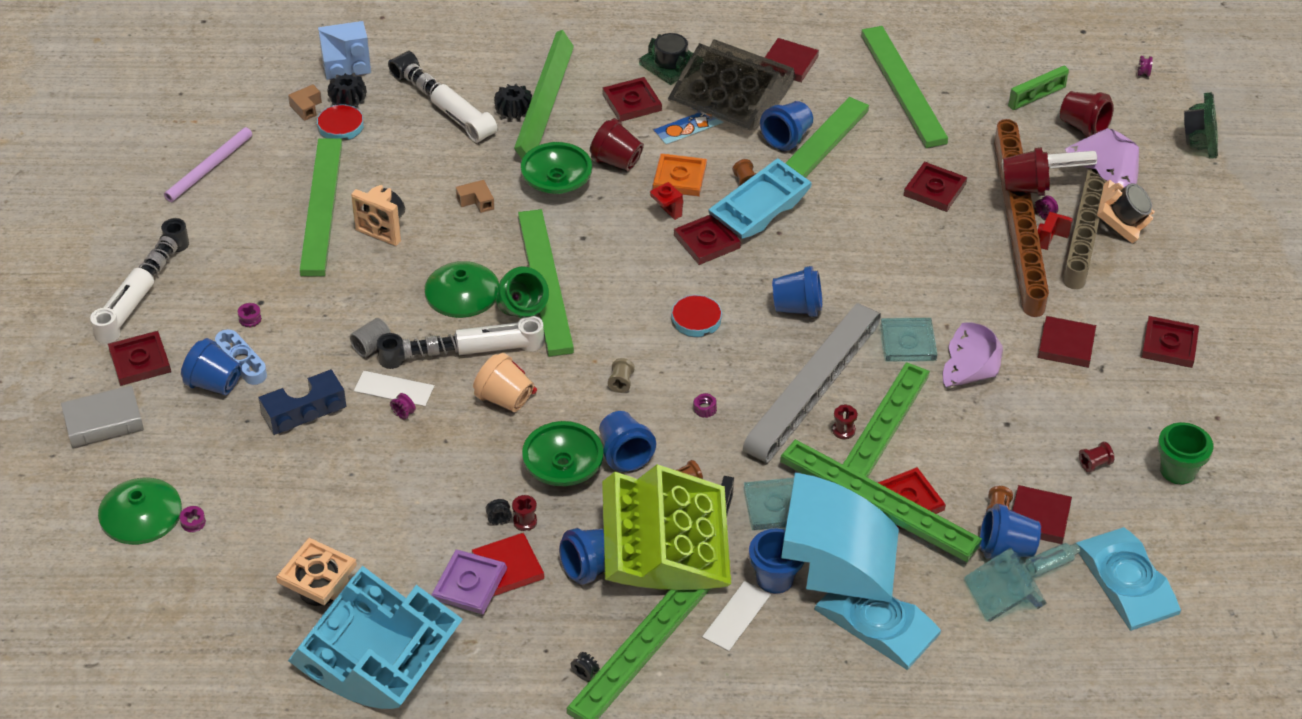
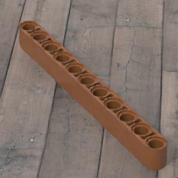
M1002 119L997 123L994 146L1022 307L1027 315L1040 317L1045 313L1049 290L1031 193L1005 191L1004 172L1002 169L1003 158L1023 153L1019 128L1015 121Z

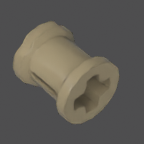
M618 358L612 363L613 373L608 378L607 385L612 391L624 393L630 389V376L634 373L635 366L628 359Z

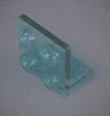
M1012 548L1007 549L964 578L983 615L989 622L1023 601L1025 603L1031 602L1037 609L1047 604L1026 564Z

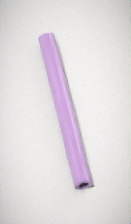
M244 127L164 193L166 200L173 202L251 138L252 132L250 129Z

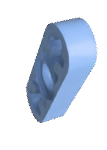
M227 329L220 331L216 335L215 342L217 346L233 359L239 354L248 355L243 360L235 359L238 363L242 364L240 376L245 382L257 385L266 380L267 371L265 363L237 332Z

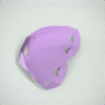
M1107 128L1065 148L1067 153L1096 151L1097 164L1083 167L1097 169L1103 179L1120 183L1124 187L1131 183L1137 184L1139 147L1121 133ZM1114 169V175H1112L1111 172H1107L1106 170ZM1128 175L1130 182H1128L1127 179H1122L1121 177H1125Z
M973 322L962 323L949 344L951 358L945 363L943 369V382L946 387L996 377L1001 366L1003 346L992 330ZM966 330L968 337L961 339V337L964 335V331ZM957 345H959V346L962 347L963 349H961L960 351H957V349L959 348ZM955 365L958 371L952 373L951 371L954 370L953 366Z

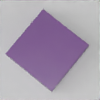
M456 549L431 596L441 603L484 614L507 570V566L504 562Z

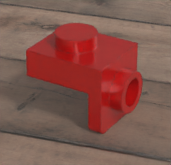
M667 182L650 191V196L674 220L682 217L683 194L671 183Z
M1049 212L1045 223H1040L1038 227L1041 249L1048 250L1054 235L1068 238L1073 219Z

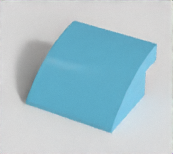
M795 472L781 558L810 562L806 586L808 590L891 602L899 528L879 508L855 492L831 481Z

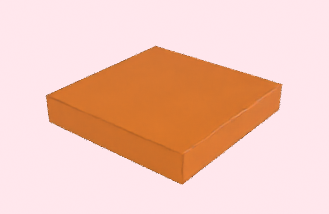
M660 154L653 181V189L669 182L683 195L700 197L707 159Z

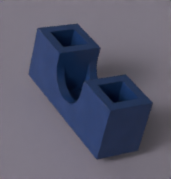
M332 369L307 378L309 393L304 397H290L283 388L258 397L261 415L273 435L288 431L291 428L347 407L344 388Z

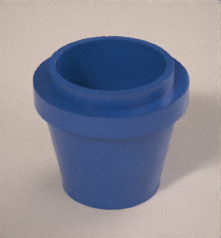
M794 101L786 105H774L765 110L760 119V128L765 140L771 146L781 151H789L800 143L802 136L813 124V114L810 108L800 101Z
M813 266L804 267V270L773 278V299L776 312L809 314L810 317L818 316V311H822L821 281L818 270L814 271Z
M205 338L196 342L188 352L181 368V377L183 384L190 388L199 387L228 395L240 378L242 364L220 349L215 341Z
M625 411L612 412L602 420L599 432L604 445L603 454L612 469L619 472L636 470L644 466L652 458L656 450V438L647 426L638 423Z
M995 504L986 511L982 521L980 550L984 553L985 558L997 560L999 557L1032 558L1036 554L1040 542V522L1011 511L1006 505Z
M574 528L567 530L560 541L559 552L563 568L567 575L580 585L593 582L596 576L605 572L604 528L591 530Z
M784 529L764 530L758 533L749 545V561L755 570L757 584L764 591L774 594L783 593L790 589L797 572L804 565L803 561L781 558L785 536Z

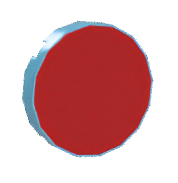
M335 105L326 108L319 114L317 126L320 134L325 138L348 137V139H352L360 134L364 128L363 115L360 110L353 106Z
M691 295L675 303L672 309L671 320L679 332L687 336L701 337L704 336V333L710 332L711 334L719 328L722 311L720 305L715 300L707 296Z

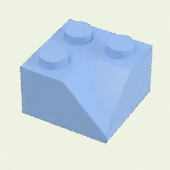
M363 21L318 27L326 80L336 78V75L342 76L345 73L347 75L355 73V75L371 73L368 39Z

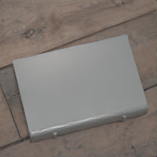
M132 385L61 403L72 448L144 430Z

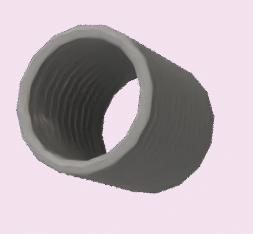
M375 318L351 333L350 342L359 355L366 357L377 350L378 338L383 334L391 333V331L382 319Z

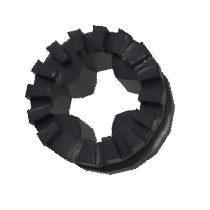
M496 499L489 502L485 507L488 521L492 525H498L499 523L503 525L502 522L507 523L512 518L510 504L507 500Z
M580 652L577 656L578 659H574L571 662V668L579 678L584 681H590L593 674H597L600 670L599 664H597L596 660L593 661L594 657L590 658L591 655H587V652Z

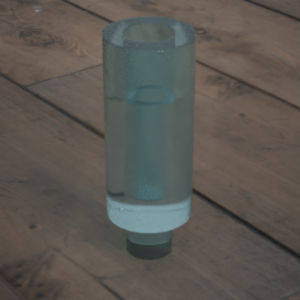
M1067 543L1060 544L1027 559L1026 568L1033 578H1037L1074 561V556L1080 553V548L1076 543L1072 545Z

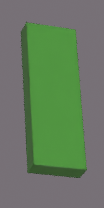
M1063 65L1011 88L1008 106L1012 110H1016L1065 88L1069 69Z

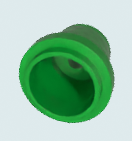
M526 266L513 268L500 280L496 294V303L499 309L506 315L520 318L534 316L542 311L547 304L549 298L548 284L545 278L533 268ZM513 293L519 296V301L513 300Z
M1178 422L1166 426L1161 431L1157 443L1162 476L1174 484L1183 485L1192 482L1201 467L1212 456L1214 444L1210 435L1201 427L1191 423Z

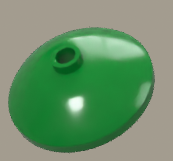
M549 142L538 145L529 150L521 161V175L525 182L534 189L549 194H563L574 191L583 186L592 174L590 156L582 148L565 142Z
M470 261L451 262L436 269L428 277L424 289L425 298L430 307L442 315L454 318L472 317L487 311L494 305L499 281L489 268Z
M571 421L551 422L538 427L526 438L522 448V459L526 470L535 479L554 486H571L586 481L598 471L603 461V445L597 434L582 424Z
M150 477L135 478L118 484L104 496L99 505L98 519L102 530L111 539L129 545L146 544L162 538L176 526L180 519L182 503L177 490L169 483Z

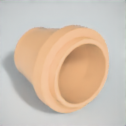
M500 353L490 357L482 366L474 380L473 388L474 395L480 400H488L512 412H517L530 397L534 383L512 362V358L509 355Z

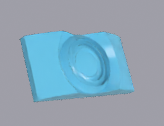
M777 158L708 209L709 214L742 239L763 231L780 212L792 209L811 188L812 182Z
M1123 527L1075 543L1076 550L1130 631L1180 614V606L1167 578L1154 568L1143 543L1129 530Z
M827 593L815 605L817 612L906 670L915 663L941 633V629L916 605L899 601L893 596L891 602Z

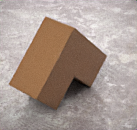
M314 84L288 95L290 107L304 121L317 116L315 105L322 103L321 92Z
M485 180L456 187V198L461 207L476 204L480 213L494 210V198Z

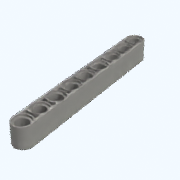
M859 303L854 305L748 434L743 445L745 453L766 463L772 460L875 332L881 319V313Z

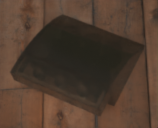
M713 39L710 46L698 44L671 91L668 101L751 131L760 125V119L765 110L781 102L796 76L792 67Z

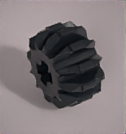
M345 73L342 76L336 75V78L330 79L327 93L334 106L349 105L358 107L359 103H364L367 89L361 76L356 77L355 73L351 75Z
M517 83L514 86L507 84L506 88L499 87V91L495 93L494 97L496 113L501 114L502 118L509 117L510 121L513 118L520 120L521 116L525 117L532 100L531 91L527 90L526 86L519 87Z

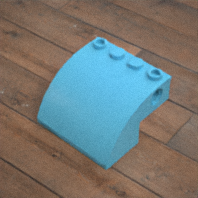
M362 566L289 658L288 662L320 685L350 701L379 709L399 708L463 619L418 585L405 598Z

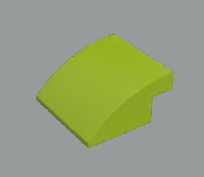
M658 464L638 479L613 472L602 481L605 580L637 587L669 590L710 589L731 585L725 486Z

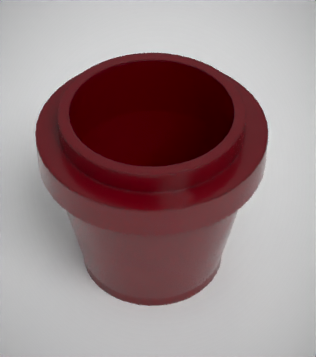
M1070 91L1061 104L1060 119L1082 131L1086 137H1090L1109 127L1113 117L1114 104L1111 96L1103 92L1093 94Z
M613 118L605 121L598 129L591 142L589 151L591 159L597 163L604 162L630 171L639 160L644 144L625 129L621 121Z
M1042 147L1034 148L1030 152L1003 158L1005 191L1035 193L1037 196H1045V191L1050 190L1048 153L1043 152Z

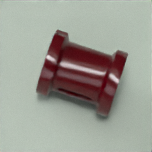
M839 405L834 410L836 422L833 424L832 432L839 439L846 440L855 435L856 427L854 421L857 420L858 413L851 405ZM844 412H846V417H845V419H843V413H844Z
M1104 441L1099 443L1096 448L1090 450L1081 449L1079 451V461L1086 472H1092L1095 470V467L1103 464L1111 465L1115 460L1111 446Z
M529 495L516 497L512 502V509L515 513L513 516L514 527L520 531H530L537 525V516L534 513L537 509V502Z

